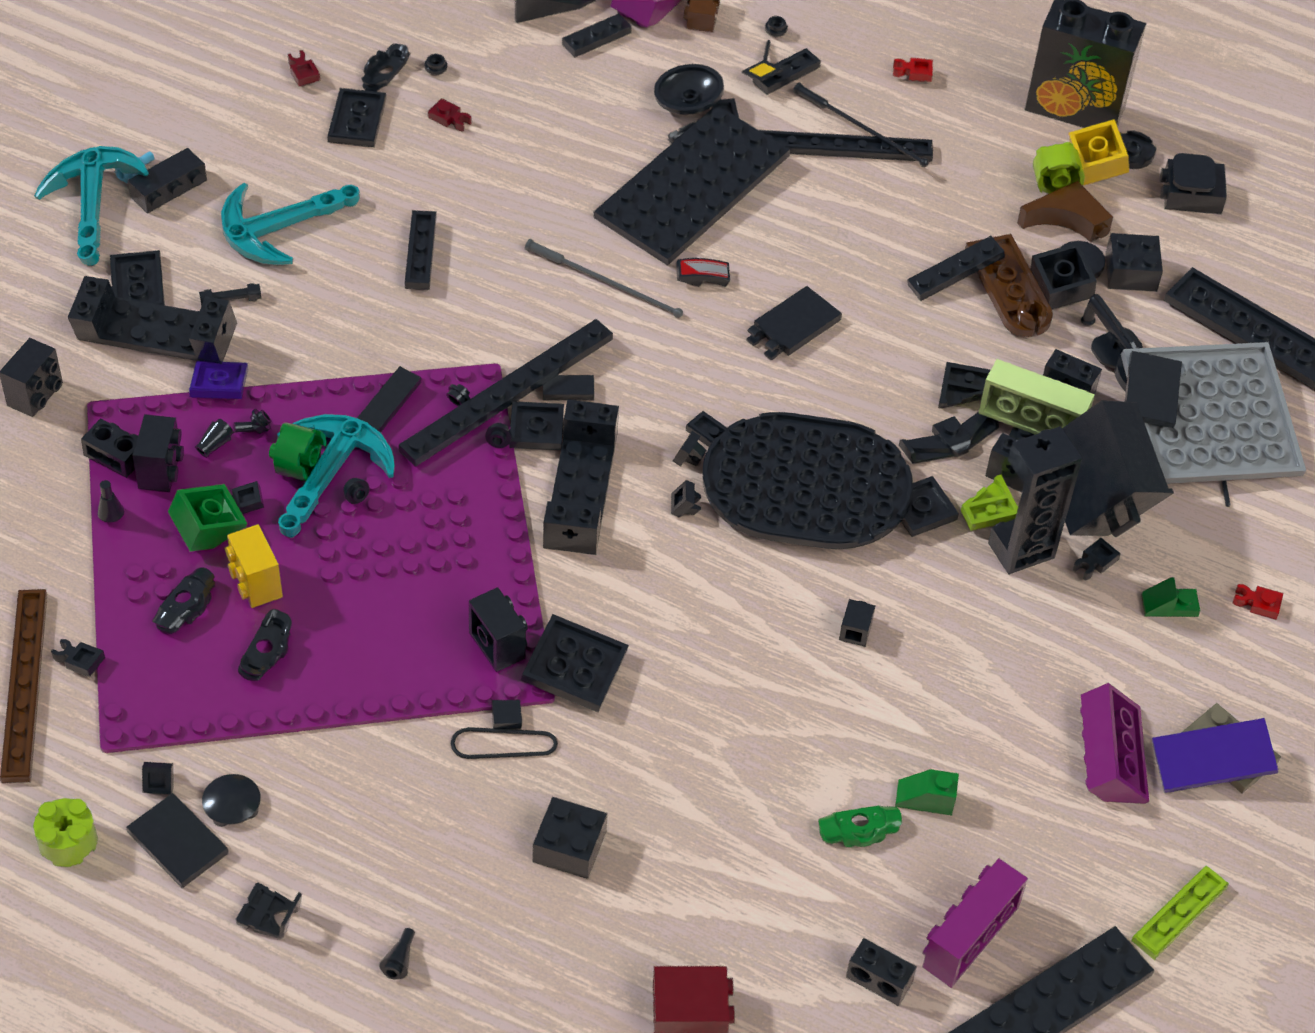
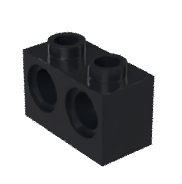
M100 418L81 438L83 455L127 478L135 470L133 452L138 435L130 434L122 430L115 423H109Z
M863 938L849 960L846 978L899 1006L913 984L917 966Z

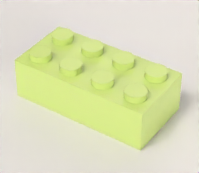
M996 359L985 381L979 414L1036 435L1046 429L1050 430L1059 426L1063 428L1091 408L1095 394Z

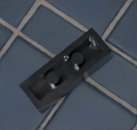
M187 147L147 169L149 172L147 176L138 174L127 180L130 198L148 214L185 192L207 181L205 163Z

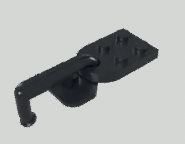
M1093 294L1085 308L1081 322L1084 325H1093L1096 322V314L1109 331L1092 341L1091 350L1102 365L1115 369V377L1126 393L1127 376L1121 353L1123 349L1142 348L1143 345L1132 330L1122 326L1099 294Z

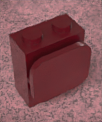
M654 966V1033H728L729 1024L735 1023L734 1005H729L728 996H733V978H728L727 966Z

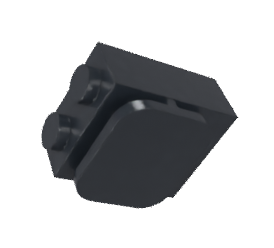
M1179 153L1173 159H1168L1166 167L1162 168L1160 172V182H1164V185L1161 187L1160 198L1164 199L1165 209L1222 215L1227 199L1225 164L1215 163L1211 157L1206 155Z

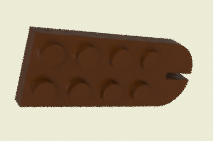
M1012 234L993 237L1004 250L1005 257L979 270L977 274L1003 325L1008 331L1021 337H1033L1034 330L1037 335L1045 333L1050 328L1053 313ZM983 239L966 242L965 249L982 241Z

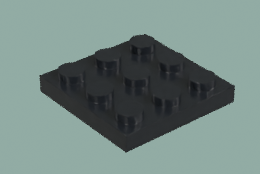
M552 614L522 674L521 681L599 712L629 645Z

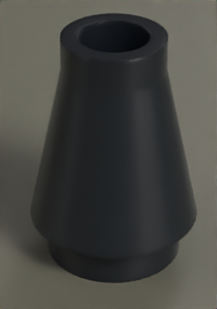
M218 419L216 422L212 421L195 448L202 456L208 457L212 452L229 442L234 431L222 419Z

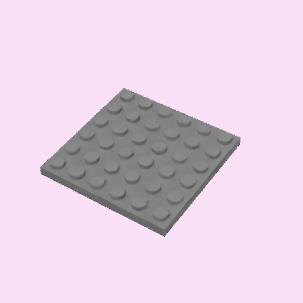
M1269 342L1123 349L1121 357L1126 376L1128 375L1129 357L1132 351L1182 361L1177 418L1174 429L1145 423L1167 484L1295 477L1305 474V464Z

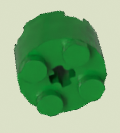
M283 423L277 442L273 443L269 450V458L273 459L275 473L307 481L320 459L322 445L326 446L325 434L320 430Z

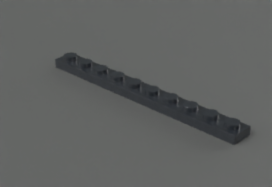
M593 320L400 443L399 452L415 467L511 406L512 401L517 402L612 341L613 333L599 320Z

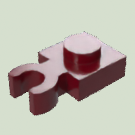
M303 50L299 51V58L292 57L291 53L288 54L290 73L298 87L321 81L320 73L312 59L306 60Z
M443 98L428 110L429 119L445 127L453 124L455 129L460 132L465 130L464 123L472 124V116L470 114L461 113V107Z

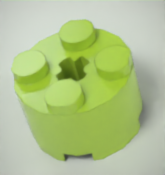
M1065 142L1048 147L1042 146L1036 151L1033 169L1041 193L1050 194L1077 181L1082 185L1084 184L1085 175L1080 156L1072 143Z
M62 798L51 802H44L39 807L33 825L40 854L52 861L53 865L59 867L78 865L83 862V858L89 855L92 850L93 852L95 851L98 837L91 810L83 800Z

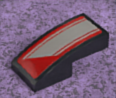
M707 258L678 259L676 262L677 281L700 287L703 281L724 287L730 282L728 262Z

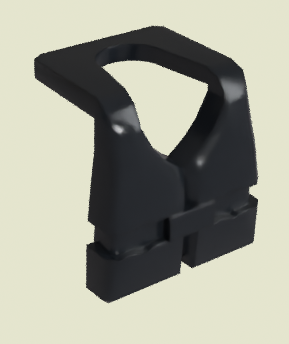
M259 882L255 883L247 898L248 903L243 905L236 918V924L246 929L252 928L257 933L282 939L287 932L292 914L298 912L301 906L302 893L298 892L294 901H291L276 891H270L269 887ZM287 912L279 927L274 915Z

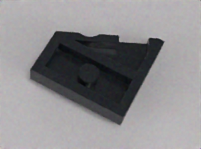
M946 362L938 408L943 409L981 400L985 381L991 369Z

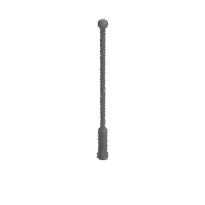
M528 239L525 244V250L532 251L558 264L564 263L672 312L677 318L683 315L681 308L675 309L569 261L564 258V255L542 246L532 239Z

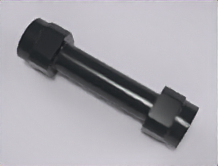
M254 283L247 284V288L219 292H212V289H206L199 292L201 306L205 296L224 300L249 298V301L262 298L260 284Z

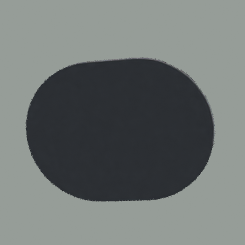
M788 412L761 413L758 417L747 420L741 419L728 426L725 432L713 440L703 462L702 480L704 492L712 508L725 522L743 533L760 539L817 548L850 549L865 546L883 538L903 520L909 509L913 492L910 466L892 441L876 434V431L872 428L839 419Z

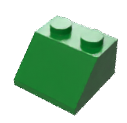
M225 484L177 490L168 510L190 552L213 549L228 539L227 535L240 531L247 526L244 516Z

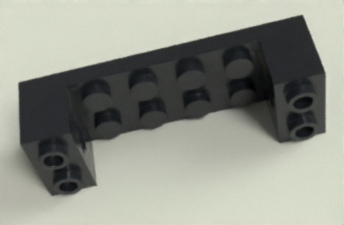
M84 276L67 317L77 340L222 364L237 326V320L230 300L205 296L200 311L115 297L109 280Z
M1055 349L1045 365L1043 376L1096 394L1102 369ZM1013 427L1009 435L1002 433L991 449L985 476L994 480L997 475H1002L1008 487L1022 493L1024 483L1009 463L1008 457L1012 442L1035 434L1017 427Z
M567 399L563 419V442L551 501H547L543 521L544 549L596 555L618 435V405Z
M1060 426L1050 430H1043L1039 434L1027 438H1019L1011 444L1008 461L1024 483L1016 518L993 526L988 544L1008 575L1052 560L1056 556L1082 462L1081 455Z

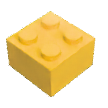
M1115 119L1069 132V142L1078 151L1085 175L1083 186L1129 173L1128 154Z
M259 524L227 535L229 546L225 547V551L230 561L228 569L232 579L237 578L239 581L237 586L241 598H247L251 608L282 598L279 564Z

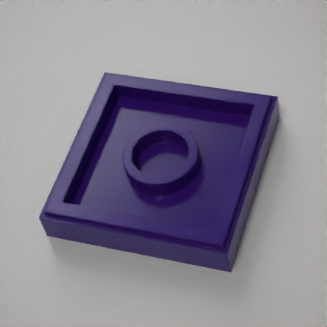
M196 361L189 388V396L192 398L242 399L248 374V363L222 362V364Z

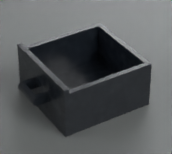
M1101 400L1062 428L1082 457L1065 520L1070 535L1109 536L1112 534L1114 537H1118L1140 523L1141 514L1174 494L1173 489L1168 488L1137 402Z

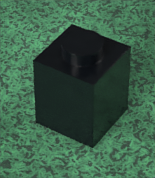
M849 599L841 625L839 640L866 647L876 605Z

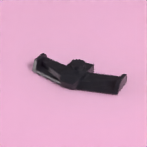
M979 412L962 424L953 416L933 424V436L910 440L901 439L899 447L912 464L959 457L968 453L972 447L997 430L999 423L998 420L979 414Z

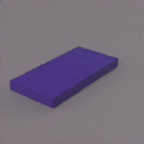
M1265 718L1152 738L1164 793L1278 773V766Z

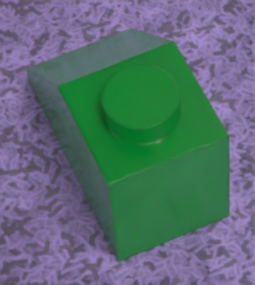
M929 769L899 779L895 807L952 816L957 798L959 773Z

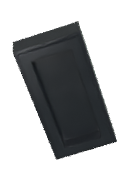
M557 375L543 384V400H594V375Z

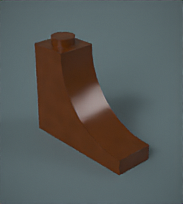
M1077 181L1021 206L1017 224L1022 229L1036 225L1065 227L1092 242L1109 234L1113 216Z

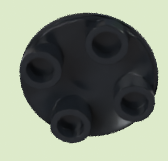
M227 774L216 778L206 787L202 796V805L205 813L219 827L238 824L247 819L254 818L259 812L258 808L261 801L260 790L256 783L240 774Z

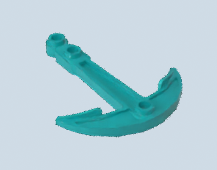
M92 147L63 159L48 172L34 195L36 199L40 200L44 196L68 186L67 179L81 175V221L78 224V245L80 248L77 251V256L83 264L88 266L97 264L100 257L97 249L100 246L101 237L99 217L104 170L120 168L122 173H135L143 176L149 174L143 162L135 154L119 147Z
M243 183L233 190L225 200L221 211L223 234L229 245L245 258L264 264H293V257L279 251L266 240L261 244L257 238L314 216L332 214L344 208V206L353 207L360 200L359 188L351 184L345 185L340 190L333 189L312 196L309 200L245 219L242 216L243 202L248 184Z
M324 414L304 418L292 423L320 430L325 434V437L332 439L304 486L298 489L286 507L287 513L279 518V530L286 537H294L300 532L301 523L307 521L318 504V498L355 447L369 452L371 460L384 470L388 478L394 477L393 453L383 435L367 422L347 415Z

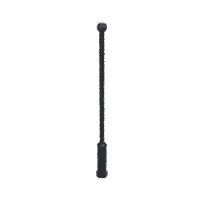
M799 82L795 85L794 93L800 94L823 109H830L918 161L921 167L929 165L927 158H920L830 105L828 100L804 87L802 83Z

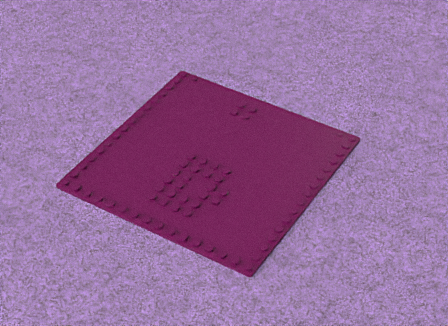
M498 363L410 371L421 377V384L381 432L393 453L394 477L388 478L384 470L371 460L369 452L355 447L318 498V504L307 521L301 523L300 532L294 537L284 536L279 530L278 521L283 514L287 513L286 507L306 481L275 473L273 459L269 458L270 446L277 442V433L280 432L282 424H292L304 418L324 414L347 415L357 418L393 373L244 387L242 399L192 398L189 396V392L89 402L87 404L88 431L101 418L109 423H115L122 430L130 434L138 435L144 414L175 417L177 428L182 431L180 446H184L182 462L178 461L177 464L179 469L177 482L172 483L170 492L138 489L135 470L126 478L89 458L96 648L103 650L106 657L97 668L101 751L103 753H113L492 710V700H520L521 707L553 703L555 701L554 694L521 681L522 674L544 632L515 451L514 448H509V445L504 448H495L488 444L485 438L487 429L495 423H503L510 429L508 408L416 467L399 452L400 443L458 407L446 396L449 391L448 387L451 384L456 386L458 384L463 385L470 392L469 397L471 399L502 379L501 366ZM254 409L258 411L264 410L271 418V429L269 431H263L260 434L257 431L234 432L229 442L212 452L208 457L202 456L195 448L212 421L216 422L218 419H222L233 429L234 422H251L250 416ZM326 437V446L322 445L320 457L332 438ZM352 478L364 479L370 487L368 496L358 504L349 503L345 499L343 492L345 483ZM104 480L110 481L112 492L125 510L123 517L115 522H104L97 515L101 496L100 482ZM258 481L261 487L264 508L242 514L247 522V526L244 529L259 524L279 564L282 598L251 608L247 598H241L237 586L239 581L237 578L232 579L228 569L230 561L225 551V547L229 546L228 539L213 549L189 551L168 513L177 490L225 484L230 494L233 495V488ZM200 567L209 569L215 576V587L210 591L212 598L204 613L195 618L192 624L184 622L175 633L168 634L158 630L152 620L161 604L185 576ZM496 587L501 590L504 596L508 595L510 597L515 612L518 616L522 615L528 626V630H526L528 645L525 650V659L498 672L494 670L469 633V600ZM181 593L176 597V601L180 603L186 602L190 599L191 594ZM272 609L288 614L292 625L289 631V650L286 656L269 669L260 680L250 681L243 678L238 673L241 658L246 653L265 615ZM260 641L256 645L261 653H269L273 649L271 643L267 641Z

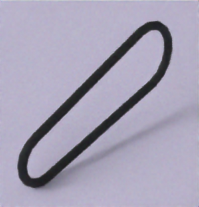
M477 727L462 728L456 731L451 739L453 752L459 757L466 759L544 756L553 753L558 744L557 738L552 733L546 731ZM468 731L545 735L553 740V747L548 751L467 755L456 749L455 740L458 735Z

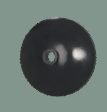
M685 64L671 68L658 78L654 86V95L657 103L667 111L682 115L697 114L711 108L720 100L724 92L722 76L715 69L701 64Z

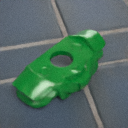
M880 805L834 812L818 819L819 833L822 840L829 844L843 842L845 847H867L873 843L882 842L886 834L897 833L902 824V815L897 807ZM855 816H864L869 822L865 826H857L852 822V819Z

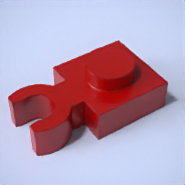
M910 57V62L900 58L894 59L893 76L903 77L904 75H909V80L932 82L933 59Z
M1244 584L1237 585L1235 593L1243 596L1235 595L1232 602L1234 605L1239 607L1251 606L1250 613L1277 620L1284 593L1257 586L1256 590L1252 591Z

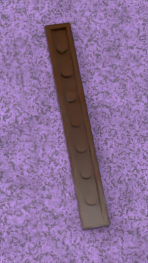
M46 589L18 590L0 772L1 783L31 782L48 596Z

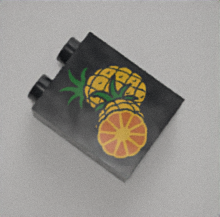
M1054 0L1042 26L1025 111L1083 128L1115 119L1118 127L1126 107L1147 23L1135 20L1124 12L1110 13L1089 7L1081 0Z

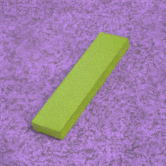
M1206 865L1133 936L1131 941L1155 960L1228 888L1229 883Z

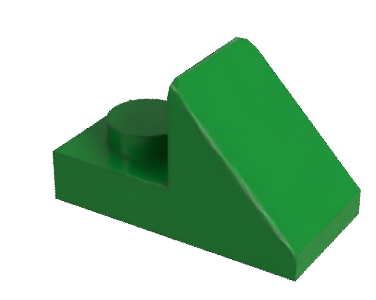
M1170 577L1142 591L1141 597L1145 617L1199 616L1200 605L1197 589H1176L1174 577Z

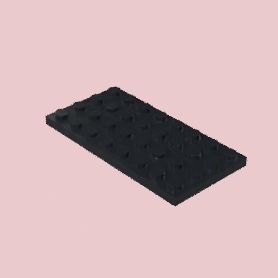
M716 105L593 211L594 218L668 266L790 156V149Z

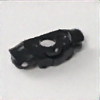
M394 43L385 52L378 50L376 55H373L364 67L365 75L361 78L363 89L377 92L387 86L407 63L411 54L408 51L407 45ZM385 68L393 69V71L390 73H381V71Z
M200 567L185 576L161 604L152 620L158 630L168 634L175 633L184 622L192 624L195 618L204 613L212 598L210 591L215 587V576L209 569ZM181 593L191 594L190 599L186 602L180 603L176 601V597Z
M272 609L265 615L246 653L241 658L238 673L243 678L250 681L260 680L269 669L286 656L289 650V631L292 625L288 614ZM260 641H267L271 643L273 649L269 653H261L256 645Z

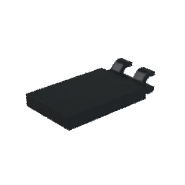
M805 286L756 319L754 325L747 330L751 336L746 338V341L755 346L766 337L769 340L765 344L769 350L764 352L767 358L773 360L782 352L789 356L839 322L842 318V313L810 287Z

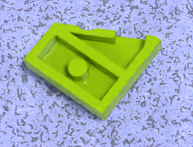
M997 475L992 484L987 488H981L975 497L969 498L961 507V513L970 531L993 526L1000 522L1011 521L1016 518L1018 506L1002 475Z

